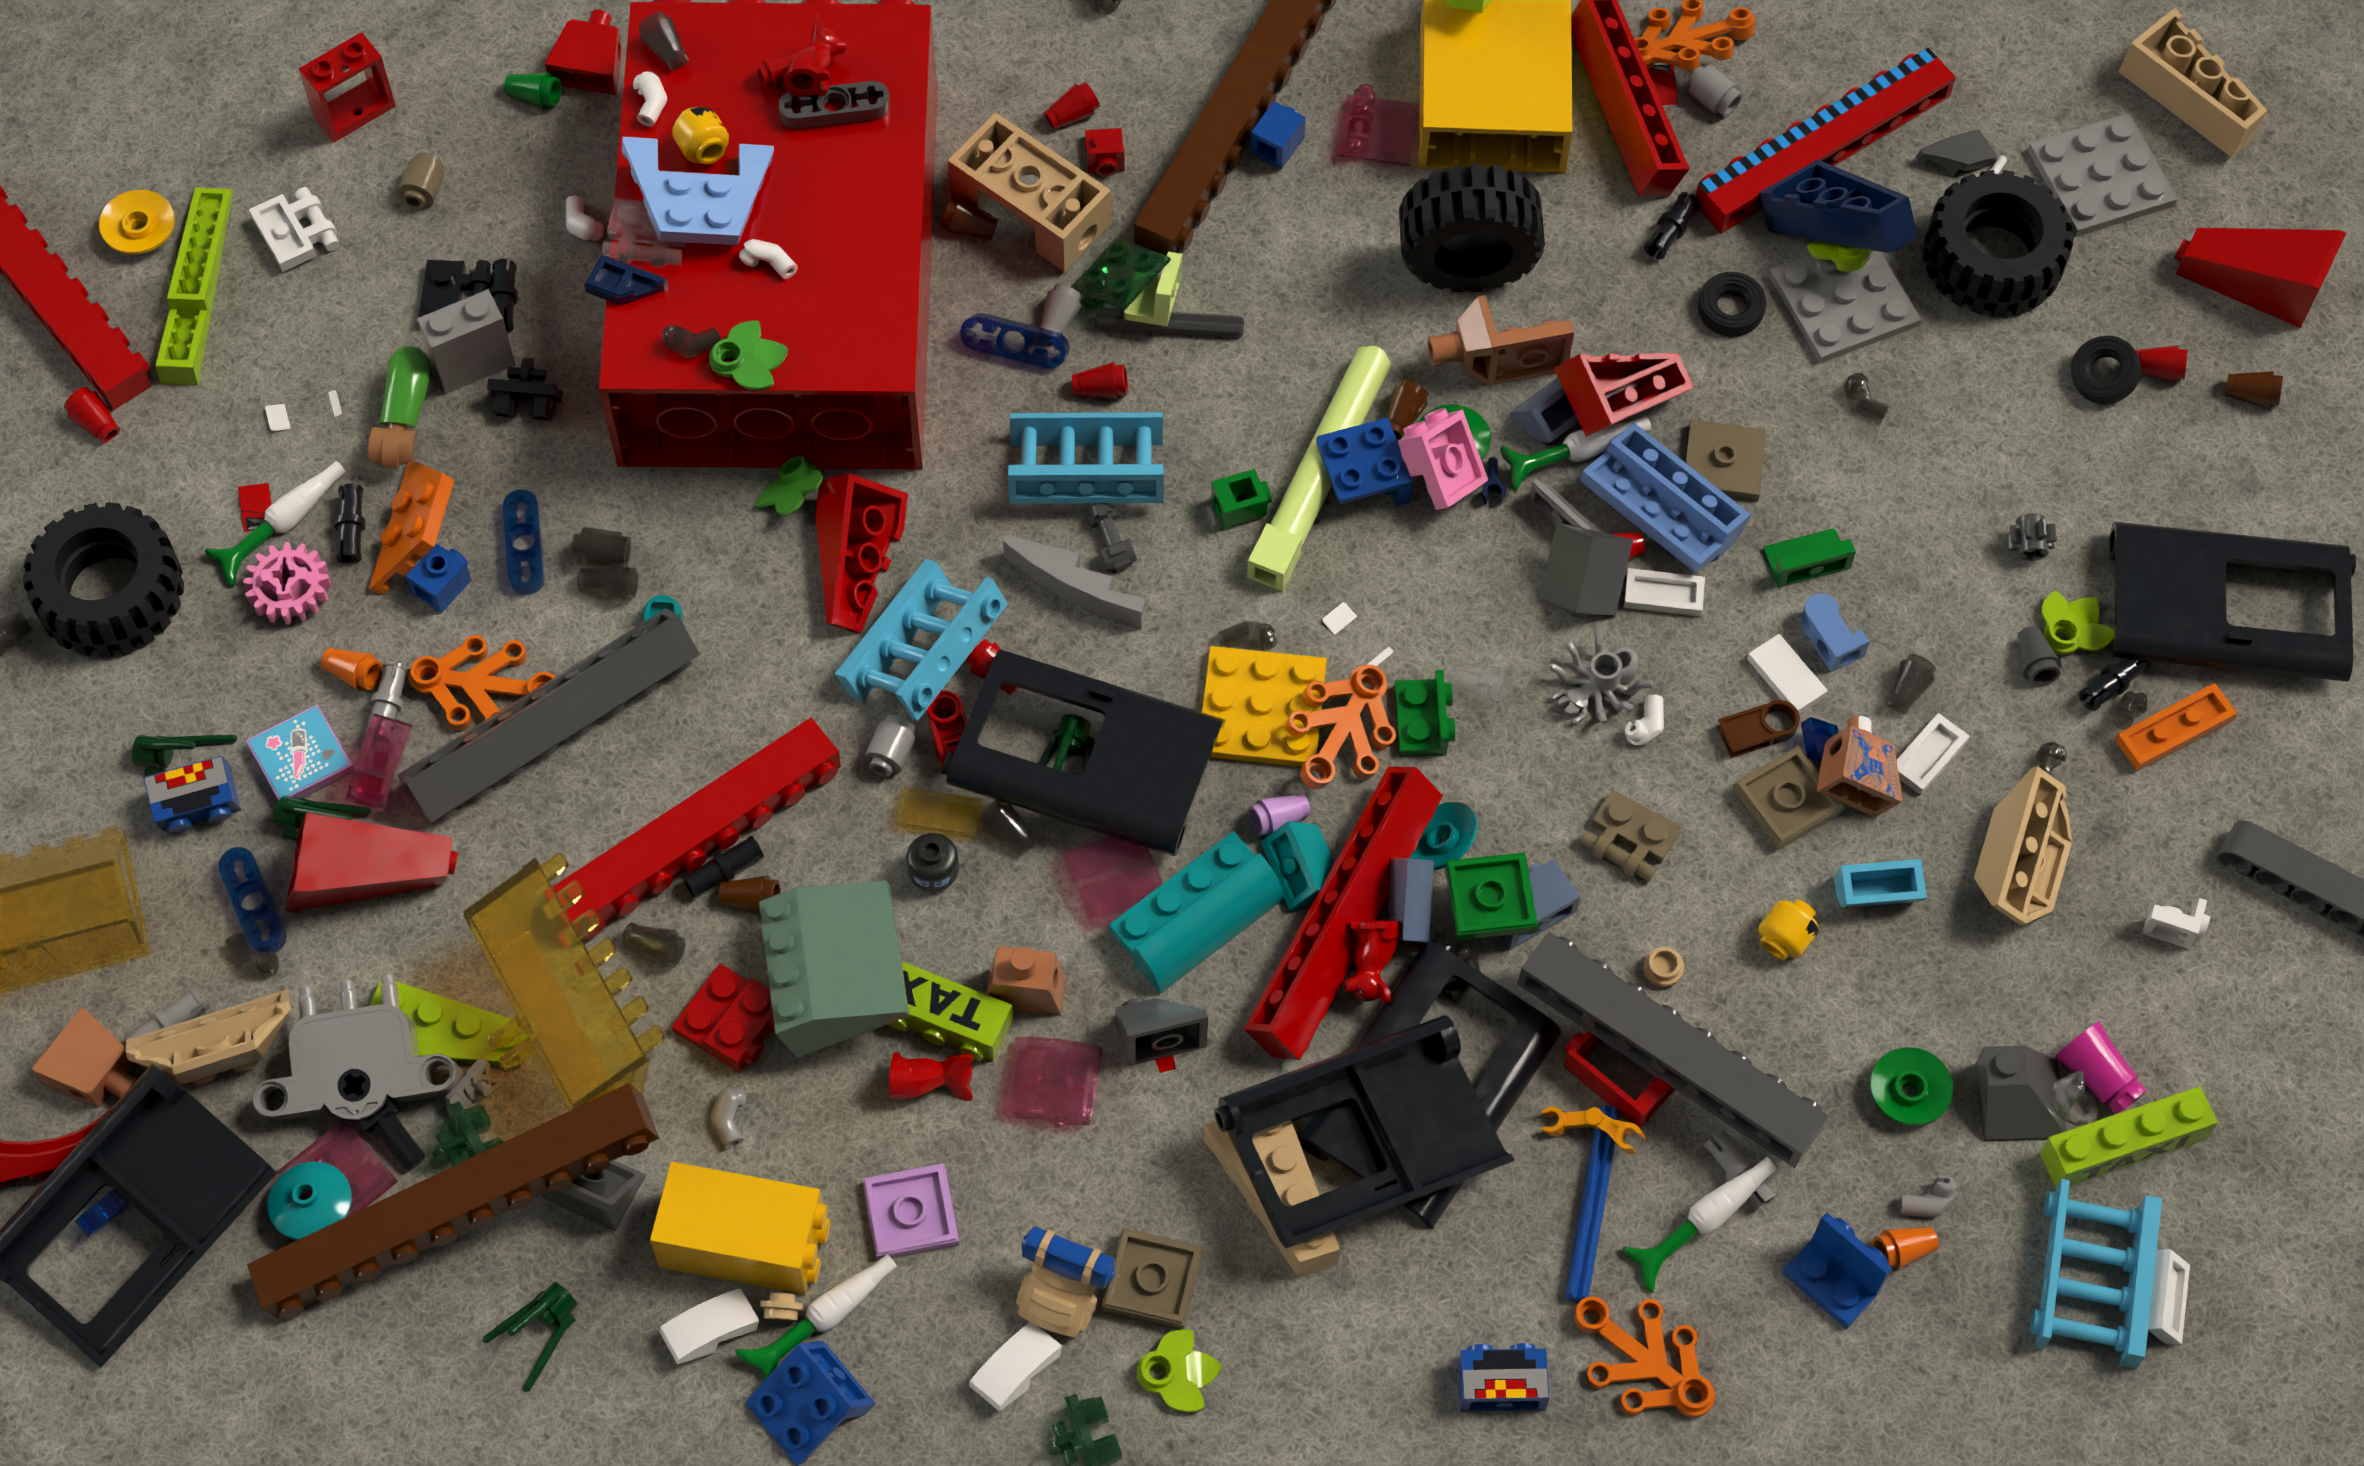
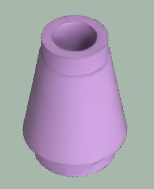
M1304 794L1258 799L1255 805L1250 806L1248 809L1251 827L1259 837L1264 835L1268 837L1287 821L1299 822L1311 814L1309 802Z

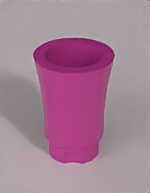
M2100 1021L2082 1032L2055 1056L2060 1063L2073 1072L2092 1091L2103 1105L2107 1103V1106L2114 1114L2123 1112L2147 1092L2137 1080L2138 1075L2110 1040Z

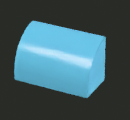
M1921 859L1842 865L1833 876L1837 899L1842 908L1920 902L1927 899Z

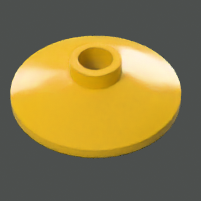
M132 190L116 196L105 206L99 219L100 233L106 244L120 253L130 255L147 253L160 247L170 237L175 225L174 211L168 200L162 195L149 190ZM137 226H145L142 229L134 230Z

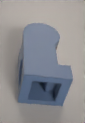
M1818 593L1812 595L1806 601L1801 616V626L1829 670L1833 672L1865 657L1870 641L1862 629L1853 634L1838 614L1839 605L1832 596Z

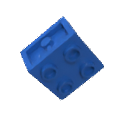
M1388 417L1317 436L1316 445L1340 504L1380 493L1385 495L1391 494L1395 506L1410 503L1413 480L1410 477L1406 463L1402 459L1401 450Z
M1826 1213L1820 1219L1811 1241L1784 1268L1782 1274L1842 1326L1848 1329L1880 1294L1892 1268L1888 1265L1885 1255L1873 1246L1867 1247L1861 1242L1847 1222L1841 1218L1834 1219L1830 1214Z
M824 1341L798 1344L746 1401L749 1409L796 1465L803 1464L844 1419L863 1416L876 1404Z

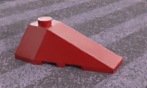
M850 473L822 479L818 489L815 519L826 623L828 625L855 633H862L878 594L874 586L879 570L884 572L888 570L891 560L885 556L892 540L900 541L904 531L908 493Z

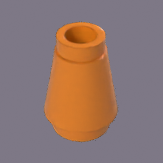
M330 647L326 649L321 658V668L328 671L358 691L374 689L381 679L382 663L376 660V657L371 653Z
M1929 1226L1925 1228L1882 1230L1879 1236L1873 1238L1872 1246L1885 1255L1888 1265L1891 1266L1893 1271H1896L1931 1252L1937 1251L1939 1242L1936 1232Z

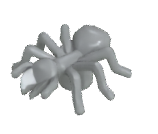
M1596 628L1595 651L1590 669L1585 667L1580 661L1579 653L1571 642L1566 644V648L1572 656L1575 669L1588 678L1568 677L1560 666L1554 663L1549 666L1551 671L1558 674L1563 684L1582 685L1579 689H1562L1551 695L1552 701L1560 698L1557 707L1569 703L1564 709L1565 715L1575 716L1581 711V714L1574 718V724L1580 723L1587 717L1589 697L1595 698L1596 718L1603 723L1606 722L1607 718L1606 713L1603 711L1601 693L1605 694L1617 712H1621L1623 709L1630 712L1633 710V705L1627 701L1620 703L1613 692L1617 690L1628 696H1634L1640 689L1652 688L1654 684L1652 680L1635 682L1631 687L1622 685L1634 679L1639 664L1638 654L1633 648L1628 646L1617 647L1611 652H1602L1603 630L1601 628Z

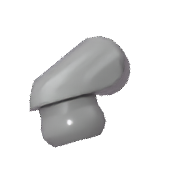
M725 1087L716 1096L710 1116L711 1123L727 1150L744 1141L733 1120L736 1110L742 1109L743 1105L746 1104V1094L739 1087Z
M1941 1175L1934 1180V1185L1923 1196L1901 1194L1899 1214L1930 1218L1942 1215L1955 1202L1957 1197V1184L1955 1180L1950 1176Z

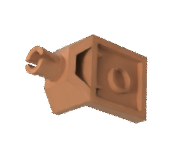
M1483 295L1478 296L1458 318L1455 332L1439 336H1428L1427 346L1432 366L1461 361L1463 371L1481 384L1488 386L1556 373L1554 367L1570 359L1574 329L1571 320L1561 322L1547 321L1539 326L1522 329L1512 327L1503 332L1496 333L1486 296Z

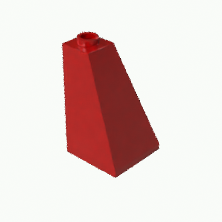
M2197 228L2191 241L2183 239L2174 259L2180 261L2176 275L2301 328L2347 233L2341 230Z
M306 813L297 833L285 911L296 912L442 886L447 874L454 875L458 852L451 850L453 837Z

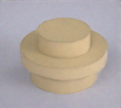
M1660 947L1647 954L1643 964V971L1646 978L1652 984L1660 987H1670L1678 983L1682 978L1684 961L1674 949Z
M770 1293L769 1301H761L760 1308H764V1319L798 1321V1311L803 1310V1304L795 1302V1294Z

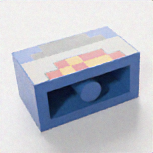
M223 756L143 777L154 823L162 831L168 830V833L184 832L192 828L191 823L203 820L208 822L224 821L231 817V813L241 810L231 766Z
M1529 1343L1514 1344L1510 1346V1349H1493V1346L1488 1344H1475L1469 1346L1467 1350L1460 1351L1458 1371L1461 1411L1546 1410L1549 1401L1546 1349H1536L1535 1345Z

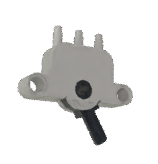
M385 973L381 976L382 1004L358 1008L353 981L345 979L340 982L341 1010L321 1014L316 1012L312 987L301 986L299 988L300 998L298 999L300 1020L293 1025L289 1033L288 1042L292 1076L270 1079L258 1085L253 1093L255 1109L260 1114L274 1121L335 1114L348 1122L361 1124L369 1133L375 1130L405 1170L409 1171L417 1167L425 1159V1153L395 1114L400 1111L396 1104L446 1096L463 1078L461 1068L452 1059L442 1054L419 1056L416 1028L411 1018L400 1010L397 984L395 983L393 973ZM448 1065L450 1069L448 1080L444 1084L434 1085L432 1082L433 1071L438 1066ZM356 1080L363 1082L362 1089L364 1093L361 1096L354 1093L355 1087L353 1083ZM278 1090L283 1091V1105L278 1110L270 1111L267 1105L269 1096Z

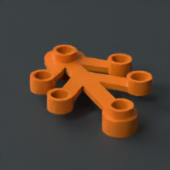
M1684 0L1682 2V16L1668 37L1658 39L1661 31L1670 27V12L1665 8H1654L1648 14L1649 25L1641 37L1634 38L1647 69L1651 68L1655 62L1679 66L1683 70H1694L1700 66V54L1712 56L1717 60L1730 59L1734 54L1732 39L1746 40L1755 34V17L1748 8L1738 7L1731 10L1725 20L1691 30L1696 20L1703 17L1702 0ZM1725 33L1730 37H1718L1712 42L1702 41ZM1678 49L1679 52L1676 53V52H1671V51H1669V50Z
M480 635L467 637L463 645L440 659L432 656L419 657L413 662L408 671V680L411 687L418 693L432 694L446 712L448 725L455 731L467 729L471 725L472 718L468 707L458 704L447 687L463 689L486 720L501 711L486 692L523 697L556 676L549 672H539L534 674L529 681L491 676L507 665L511 667L522 665L527 658L526 649L522 642L510 640L503 645L502 650L482 661L488 655L486 640ZM473 645L482 646V648L477 652L469 651L470 647ZM512 650L521 651L517 657L508 656V653ZM467 660L473 662L482 661L466 672L453 671V669ZM426 674L435 675V677L430 680H422L423 676ZM456 714L466 715L461 721H454L452 719Z
M1362 665L1352 671L1349 679L1327 683L1312 681L1303 691L1304 702L1313 708L1322 706L1328 698L1352 695L1346 706L1307 713L1302 710H1296L1286 720V730L1293 737H1303L1309 729L1334 725L1319 753L1311 755L1300 769L1301 779L1307 787L1322 789L1334 778L1335 765L1333 760L1347 735H1349L1356 756V760L1352 765L1353 773L1358 778L1367 780L1378 771L1379 761L1372 754L1360 713L1366 705L1374 726L1369 735L1372 746L1379 750L1388 748L1395 741L1396 732L1389 725L1381 700L1387 690V680L1384 672L1375 665ZM1361 681L1367 682L1371 686V690L1366 688ZM1311 690L1318 691L1321 699L1315 698L1311 694ZM1293 720H1300L1304 728H1298ZM1378 732L1385 733L1388 736V741L1381 740ZM1361 762L1368 763L1371 771L1363 769ZM1310 770L1316 771L1320 775V779L1315 778L1310 773Z
M1590 1296L1578 1303L1574 1314L1576 1326L1587 1334L1598 1333L1634 1361L1633 1363L1610 1365L1602 1361L1592 1363L1586 1373V1380L1592 1388L1604 1389L1613 1382L1658 1379L1669 1389L1643 1392L1638 1388H1629L1624 1391L1622 1399H1620V1406L1623 1412L1630 1416H1637L1644 1409L1676 1407L1685 1416L1700 1417L1711 1410L1715 1401V1391L1712 1384L1706 1378L1699 1375L1695 1351L1698 1336L1693 1327L1680 1325L1674 1329L1671 1336L1672 1346L1679 1351L1680 1374L1667 1364L1661 1325L1664 1310L1659 1301L1645 1299L1640 1303L1637 1310L1638 1320L1644 1325L1647 1348L1609 1320V1307L1602 1299ZM1647 1306L1654 1307L1658 1312V1316L1654 1319L1645 1317L1643 1308ZM1589 1311L1594 1312L1598 1315L1599 1321L1595 1324H1589L1584 1320L1583 1315ZM1681 1332L1688 1333L1692 1338V1342L1688 1345L1680 1344L1677 1340V1334ZM1602 1369L1606 1372L1607 1379L1602 1382L1594 1380L1592 1371ZM1689 1390H1695L1700 1394L1701 1400L1697 1403H1691L1686 1399L1685 1393ZM1630 1395L1637 1396L1641 1400V1406L1638 1408L1629 1407L1626 1403V1398Z

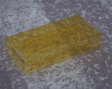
M903 787L896 827L975 840L982 809V799Z

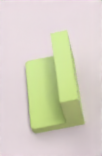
M1168 252L1161 276L1141 272L1135 274L1124 310L1125 320L1168 327L1179 289L1183 254Z

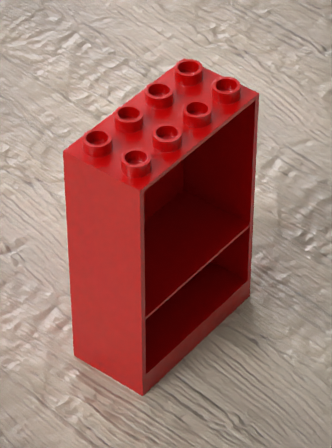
M690 0L630 2L610 258L667 279L668 287L666 291L624 305H618L606 300L599 391L617 467L780 468L790 458L803 456L806 460L812 461L817 469H923L938 97L931 5H916L911 0H879L876 4H841L837 0H804L802 3H766L764 0H728L727 3L692 2ZM820 15L821 26L835 31L838 39L847 42V50L831 58V66L828 69L830 79L826 80L825 83L828 86L866 81L880 82L889 91L890 110L885 117L879 120L807 129H790L780 119L779 100L787 93L783 81L777 83V87L773 89L770 86L763 87L758 76L757 65L763 64V59L767 58L769 61H773L808 48L815 16ZM646 71L652 72L659 77L667 95V102L653 127L645 126L637 119V115L646 100L643 95L638 94L639 89H634L633 81L637 75ZM876 97L868 98L869 104H877ZM856 98L851 99L852 108L857 107ZM832 99L826 102L824 107L829 111H839L845 106V103L839 99ZM812 103L813 112H818L817 103ZM800 106L792 107L793 113H801ZM708 107L714 110L729 133V143L726 151L714 163L694 164L688 161L672 136V128L675 121L688 108ZM622 138L658 139L659 171L737 176L739 144L774 146L770 167L768 166L762 187L758 191L753 203V209L739 244L724 245L659 241L643 203V194L639 185L634 182L628 159L623 156ZM751 239L777 244L798 265V269L792 277L783 279L768 262L761 259L755 267L747 266L740 260L739 252L744 248L743 244ZM746 321H759L762 339L778 342L788 348V355L783 363L775 370L770 371L774 380V385L770 388L763 390L743 388L733 377L720 376L710 366L709 354L714 345L720 340L727 339L730 330L734 326ZM727 358L723 362H732L736 359Z

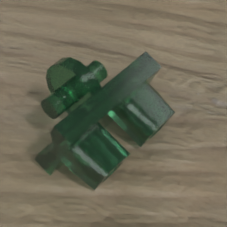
M459 1101L448 1105L447 1110L450 1115L442 1123L443 1130L436 1134L440 1145L434 1149L432 1156L437 1164L451 1163L453 1167L503 1143V1140L498 1137L483 1143L479 1134L489 1131L491 1125L483 1105L464 1109Z
M1077 1394L1065 1397L1064 1400L1067 1406L1065 1411L1073 1432H1067L1064 1421L1053 1424L1052 1428L1055 1438L1046 1444L1048 1454L1052 1456L1062 1454L1066 1466H1071L1078 1462L1074 1452L1076 1448H1079L1085 1466H1110L1121 1460L1122 1452L1115 1434L1093 1441L1089 1430L1092 1427L1109 1422L1102 1396L1079 1401Z

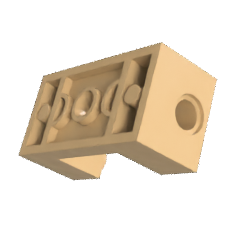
M996 112L948 159L949 185L952 196L959 200L962 196L981 209L993 199L1035 228L1036 253L1063 272L1111 224V190ZM1032 174L1039 178L1036 183L1030 185L1020 181V178L1024 175Z

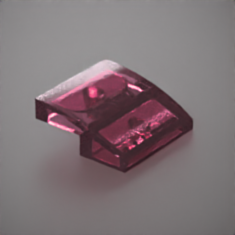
M1112 836L1103 837L1062 853L1074 887L1080 894L1092 927L1118 918L1163 884L1148 848Z
M1015 1037L1002 1113L1011 1119H1046L1053 1125H1090L1103 1049L1098 1045L1064 1039Z
M344 1119L277 1171L278 1175L281 1176L288 1169L306 1162H323L336 1167L344 1174L352 1191V1204L348 1216L366 1208L398 1182L389 1169ZM310 1190L303 1193L299 1199H309L313 1191Z

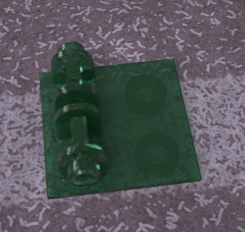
M1115 238L1071 288L1086 297L1083 303L1092 312L1097 308H1103L1105 303L1126 310L1171 261V258Z

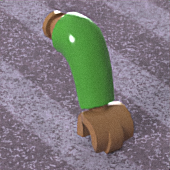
M403 346L397 349L388 360L385 395L379 424L388 426V428L373 427L368 442V458L370 462L382 465V468L398 469L400 465L412 461L418 430H408L407 428H416L425 400L431 370L430 359L418 347Z

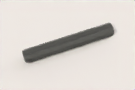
M1100 307L1096 311L1095 325L1099 330L1241 338L1244 332V318L1242 316L1172 312L1167 327L1125 320V309Z

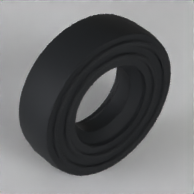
M1723 272L1711 277L1702 287L1698 298V313L1703 323L1715 333L1730 337L1746 335L1756 329L1761 323L1766 309V298L1762 287L1750 276L1739 272ZM1725 294H1735L1745 301L1746 309L1738 315H1729L1720 310L1717 301Z
M2099 336L2085 342L2076 351L2071 363V377L2075 388L2083 397L2098 404L2115 403L2129 396L2136 388L2141 375V364L2137 352L2127 341L2115 336ZM2105 357L2117 360L2121 365V370L2114 380L2099 382L2092 377L2091 369L2097 360Z

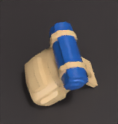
M1034 1226L1024 1236L1021 1246L1022 1257L1032 1261L1033 1266L1032 1272L1025 1275L1017 1296L1018 1315L1045 1330L1076 1338L1081 1331L1087 1330L1093 1312L1096 1309L1097 1298L1093 1295L1095 1288L1104 1289L1106 1286H1109L1115 1276V1258L1104 1254L1102 1250L1097 1248L1091 1249L1058 1236L1056 1232L1049 1229L1046 1231Z

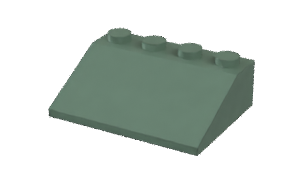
M887 881L797 887L759 901L775 1034L797 1058L910 1016L891 889Z

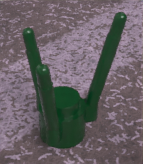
M1074 714L1062 716L1058 730H1053L1050 742L1038 764L1047 766L1057 748L1058 753L1052 768L1061 771L1066 755L1075 756L1080 751H1083L1084 771L1095 743V739L1089 736L1091 723L1082 716Z
M138 735L132 747V761L135 766L145 767V776L164 772L162 767L170 765L173 758V750L194 749L195 745L234 743L237 741V736L166 737L156 735L154 737Z
M282 796L276 804L273 822L275 826L285 829V838L296 841L297 833L306 813L352 820V817L347 814L369 815L371 810L368 807L317 802L305 798L296 799Z
M553 1282L530 1303L483 1336V1342L489 1343L505 1331H507L509 1336H514L535 1318H538L548 1327H551L554 1323L558 1324L523 1385L525 1392L531 1390L565 1331L576 1321L570 1314L577 1306L576 1300L564 1287L556 1282Z

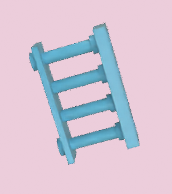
M1163 412L1010 413V446H1021V465H1008L1009 504L1164 503L1163 464H1152L1151 450L1153 445H1163ZM1036 446H1059V465H1036ZM1075 446H1098V464L1075 465ZM1113 446H1136V464H1113Z
M925 559L836 671L835 675L849 696L860 702L866 699L874 687L895 693L910 717L918 721L1008 603L992 578L986 577L974 593L953 587L938 563ZM942 600L963 606L952 622L931 616ZM920 629L941 635L929 651L908 645ZM897 658L918 664L906 680L885 674Z
M2061 1179L2054 1192L2048 1191L2044 1206V1216L2051 1217L2040 1310H2033L2030 1321V1334L2036 1335L2035 1349L2044 1350L2052 1334L2114 1346V1351L2121 1352L2119 1366L2137 1369L2145 1358L2162 1198L2145 1195L2137 1208L2126 1211L2068 1199L2070 1180ZM2066 1216L2125 1227L2127 1232L2134 1233L2133 1248L2127 1247L2126 1250L2063 1238ZM2061 1255L2123 1267L2124 1272L2130 1273L2128 1287L2123 1286L2122 1290L2060 1278ZM2056 1294L2118 1306L2119 1311L2125 1312L2124 1327L2118 1326L2116 1330L2054 1317Z

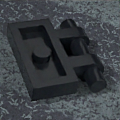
M427 260L418 318L461 301L463 290H472L471 296L490 289L492 287L490 262L479 260L476 262L475 271L471 274H465L466 266L464 261Z

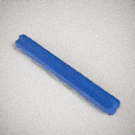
M1601 1106L1599 1108L1608 1117L1620 1120L1621 1112L1618 1108ZM1600 1129L1594 1130L1565 1293L1568 1301L1576 1303L1589 1297L1615 1148L1613 1139Z

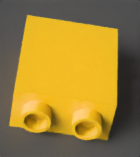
M1423 0L1420 23L1419 168L1449 169V167L1456 165L1470 167L1471 164H1482V167H1490L1492 164L1501 166L1505 171L1511 169L1525 172L1566 173L1572 137L1571 0H1491L1482 13L1447 7V0Z

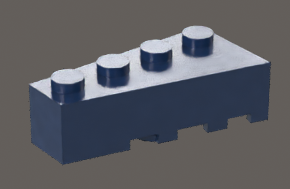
M1820 160L1810 163L1759 192L1768 231L1884 253L1897 251L1905 243L1918 236L1908 196Z

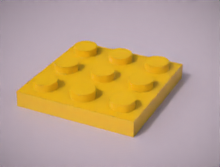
M1210 646L1202 712L1225 719L1224 727L1220 730L1210 758L1302 767L1311 755L1317 754L1320 727L1309 729L1303 737H1293L1287 732L1285 723L1288 717L1296 710H1302L1306 713L1322 710V706L1318 708L1308 706L1303 700V691L1312 681L1325 683L1327 658ZM1311 690V694L1315 698L1321 699L1318 691ZM1293 720L1298 728H1304L1300 720Z

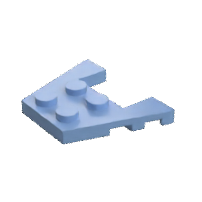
M622 138L623 156L628 159L631 166V175L643 194V203L659 241L724 245L739 244L753 209V203L758 191L762 187L768 166L770 167L774 146L739 144L737 176L659 171L658 139Z

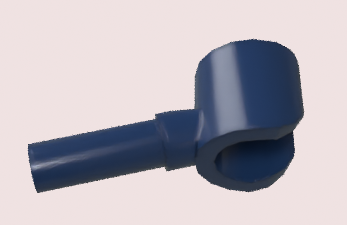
M1490 457L1488 459L1489 481L1483 487L1482 501L1484 504H1487V492L1496 491L1500 494L1501 505L1504 502L1506 489L1498 479V459Z

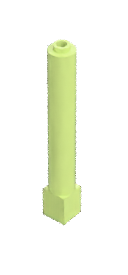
M1367 346L1357 349L1271 523H1266L1250 555L1247 578L1283 592L1301 556L1302 545L1332 487L1316 445V438L1323 434L1363 424L1391 367L1387 354L1381 348Z

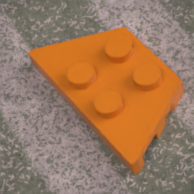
M413 460L407 463L399 492L391 503L393 511L389 524L381 535L382 547L370 582L369 589L381 595L389 591L390 578L395 572L404 576L414 567L419 559L423 558L435 547L455 481L454 479Z

